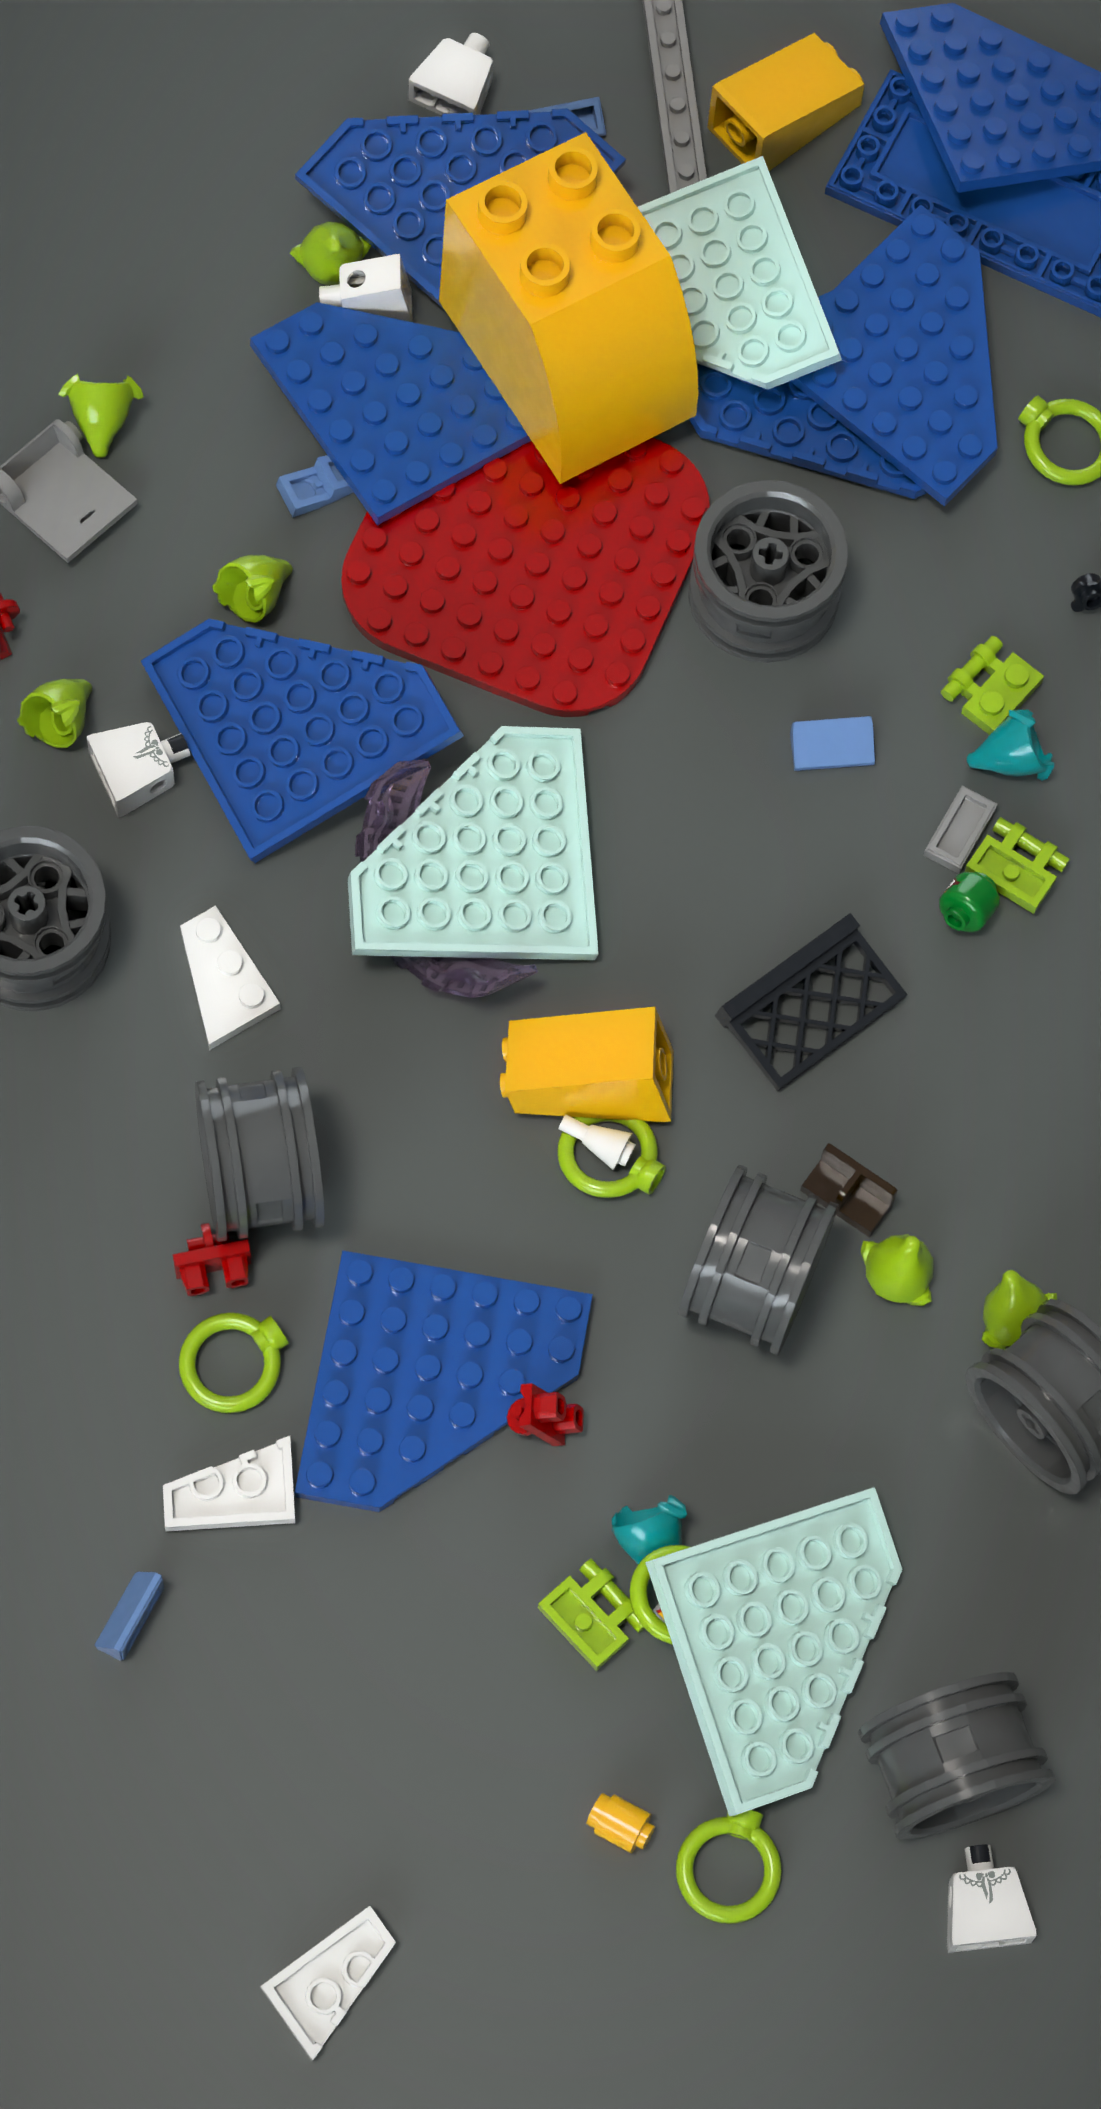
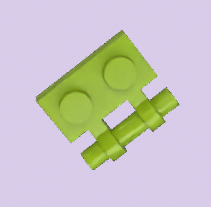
M991 636L984 644H978L970 653L971 659L961 669L956 668L948 677L949 683L941 690L942 696L950 702H953L959 694L964 696L968 701L963 706L961 714L988 735L1009 717V710H1018L1042 684L1044 675L1014 652L1004 662L996 658L995 655L1003 647V643L996 636ZM983 669L991 676L980 687L974 683L973 679Z
M1000 817L992 831L1004 837V840L1001 843L987 834L966 865L964 872H981L986 874L996 884L998 893L1034 914L1057 876L1045 870V868L1050 865L1062 873L1068 865L1070 858L1058 852V846L1050 841L1043 843L1027 833V827L1018 822L1012 824ZM1018 846L1036 858L1032 862L1014 851V849Z
M591 1558L579 1569L589 1580L587 1584L581 1588L571 1576H568L538 1603L537 1608L597 1671L628 1643L629 1638L619 1628L622 1624L628 1622L638 1633L645 1628L636 1618L630 1598L613 1582L615 1577L607 1568L602 1570ZM601 1593L616 1610L608 1616L594 1602L593 1598Z

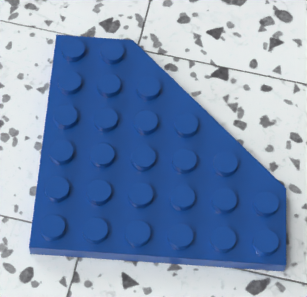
M955 3L882 13L880 20L882 30L957 193L1101 171L1100 71Z
M568 108L552 109L550 112H529L528 110L497 111V114L484 115L451 113L442 114L440 117L407 115L387 116L386 119L373 120L347 118L295 174V179L382 256L400 254L408 279L442 307L439 302L446 199L585 132L614 174L625 165L626 159Z
M920 205L820 302L842 360L790 382L945 507L996 455L998 446L980 251L924 206Z
M830 292L819 296V302H821ZM697 363L696 416L689 420L699 437L911 499L918 498L927 493L790 381L767 390Z
M316 302L250 338V346L377 525L432 496L446 486L481 469L492 460L500 458L531 441L460 332Z
M210 618L141 660L178 730L184 736L189 750L248 857L254 863L380 788L386 780L406 772L464 736L423 665L417 663L398 662L386 659L380 655L357 650H343L334 648L329 644L302 638L297 640L283 637L274 632L251 627H237Z
M342 1250L294 1492L295 1497L380 1512L394 1503V1500L413 1487H418L442 1471L444 1466L462 1454L466 1455L494 1436L495 1432L508 1424L507 1414L509 1408L515 1401L524 1398L520 1392L521 1384L533 1383L548 1393L556 1392L562 1387L566 1388L572 1384L579 1376L593 1294Z

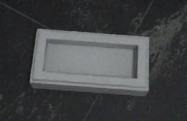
M961 786L927 845L923 856L960 874L994 815L998 804Z

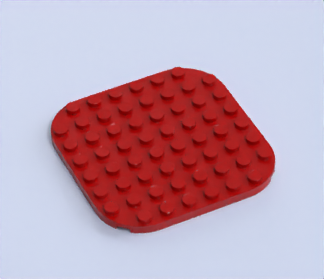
M651 438L561 484L533 442L529 441L510 453L492 460L481 469L446 486L432 496L379 525L366 512L344 559L341 577L343 601L353 624L359 632L370 642L385 651L548 715L559 717L587 716L591 711L608 705L612 707L617 704L639 682L691 569L696 532L702 516L710 507L707 487L700 472L684 454L671 445L655 438Z

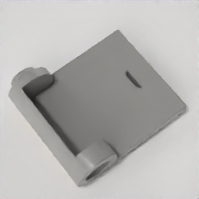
M56 419L0 466V504L69 563L138 504V500L84 454L80 443L83 437L73 423L70 421L64 423Z

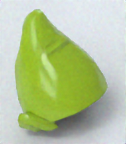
M327 221L314 226L303 242L292 248L289 254L306 268L307 272L318 283L337 285L340 284V266L346 263L362 261L371 245L344 223Z
M76 374L62 386L58 394L62 397H69L76 421L90 445L92 454L97 458H105L108 455L114 436L125 423L133 398L141 399L144 397L141 388L128 375L120 383H94L80 381L78 374Z
M266 555L239 557L219 570L217 581L212 585V589L217 594L218 602L222 606L227 605L242 620L256 623L267 616L275 607L282 584L292 573L293 567L286 560Z
M59 679L46 682L37 687L21 702L20 716L16 720L20 726L24 727L25 733L32 738L36 736L41 741L56 748H68L83 731L86 702L92 691V685L84 679Z
M909 1234L892 1235L879 1243L863 1241L861 1255L866 1266V1278L877 1295L892 1302L924 1306L932 1301L929 1284L933 1278V1257L924 1242Z
M1015 1270L1006 1271L1002 1275V1281L985 1297L983 1321L986 1328L982 1334V1341L992 1348L1005 1349L1007 1346L1010 1347L1021 1336L1023 1320L1030 1314L1036 1313L1043 1302L1050 1299L1057 1300V1293L1044 1294L1038 1286L1021 1277Z

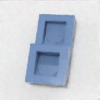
M328 455L318 457L314 467L280 476L276 483V487L292 517L319 509L353 493V490Z

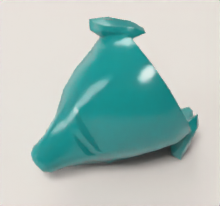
M1028 709L1009 710V717L998 725L974 752L967 755V763L972 769L991 770L1006 776H1026L1038 773L1037 779L1041 781L1050 776L1055 763L1052 762L1053 755L1051 752L1044 755L1033 726L1036 723L1032 717L1034 713Z
M670 1495L667 1502H659L657 1504L658 1507L632 1512L628 1506H625L619 1513L616 1512L613 1515L612 1533H614L616 1540L623 1550L637 1564L646 1555L658 1548L669 1545H682L681 1519L687 1516L685 1505L676 1497Z

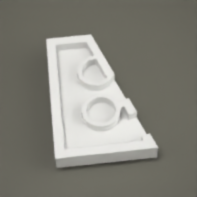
M216 905L180 925L209 1050L280 1010V1002Z
M290 1436L279 1439L275 1444L263 1449L251 1450L241 1454L239 1458L217 1467L210 1466L163 1485L165 1531L295 1523Z
M368 1906L260 1986L311 2060L315 2059L326 2040L341 2022L350 2006L396 1943L371 1906Z

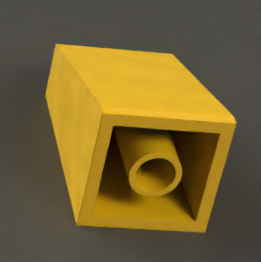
M812 33L713 85L707 128L741 164L763 156L770 171L858 108L862 102L865 84L860 74L854 68H848L838 57L836 50L830 43L823 42L815 33Z
M656 1007L509 1021L508 1037L502 1039V1054L506 1062V1073L500 1074V1090L502 1097L509 1099L515 1113L565 1116L566 1114L570 1117L671 1122L674 1050Z

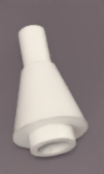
M566 1114L558 1128L581 1140L584 1146L613 1171L617 1164L626 1166L636 1144L629 1141L632 1133L596 1125L588 1126Z

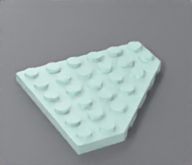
M763 156L638 206V209L672 258L691 324L698 364L769 390L842 360Z
M501 726L477 752H474L454 771L453 775L440 788H437L423 801L402 825H399L371 855L363 862H360L348 876L352 955L595 960L599 953L581 729Z
M875 1487L645 1562L729 1817L813 1787L818 1775L816 1769L824 1749H828L841 1719L839 1715L847 1694L852 1693L864 1661H862L869 1641L874 1639L887 1607L884 1605L892 1586L897 1584L903 1570Z

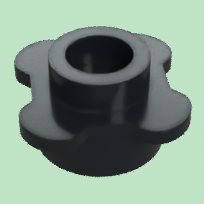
M1090 573L1077 578L1071 586L1074 601L1071 602L1072 610L1080 612L1084 609L1095 610L1101 607V577Z

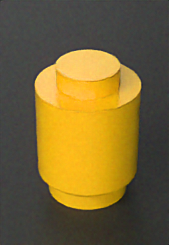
M602 1793L595 1802L586 1822V1825L594 1828V1834L629 1853H632L636 1847L643 1850L655 1829V1826L649 1823L652 1814L615 1794L610 1797Z

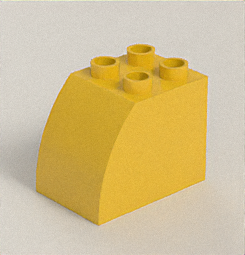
M586 132L446 199L439 302L560 484L696 416L698 369L695 345L683 292L672 258Z

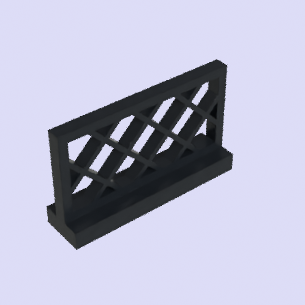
M851 913L729 1000L715 1014V1017L724 1028L727 1026L730 1028L777 1091L907 996L901 985L858 931L860 925ZM852 944L864 956L863 971L841 967L842 952ZM835 957L834 966L825 965ZM870 965L876 973L869 972ZM815 971L833 973L831 994L810 991V975ZM840 975L862 978L859 999L837 995ZM868 979L883 982L893 995L883 1003L866 1000ZM801 981H803L802 989L793 988ZM783 994L800 996L799 1017L777 1014L778 998ZM808 998L830 1001L827 1022L805 1019ZM836 1003L858 1006L856 1023L852 1026L835 1024ZM771 1004L770 1013L761 1011ZM865 1007L873 1009L871 1012L864 1016ZM752 1017L769 1020L767 1041L752 1039L742 1027V1024ZM776 1021L798 1025L795 1045L773 1042ZM804 1026L826 1029L825 1045L822 1048L802 1047ZM833 1031L842 1032L837 1037L832 1039ZM758 1047L766 1048L765 1056ZM772 1049L794 1053L793 1068L782 1077H780L770 1063ZM801 1054L810 1055L800 1063Z

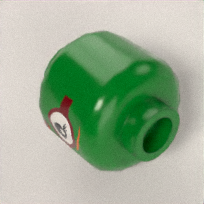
M963 872L958 874L939 899V909L945 922L951 928L963 932L980 931L1000 904L996 884L990 877L981 872Z

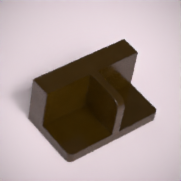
M828 1143L823 1150L821 1160L804 1181L800 1191L807 1196L810 1193L819 1196L818 1203L827 1208L830 1201L838 1204L839 1207L836 1215L870 1237L893 1206L898 1190Z

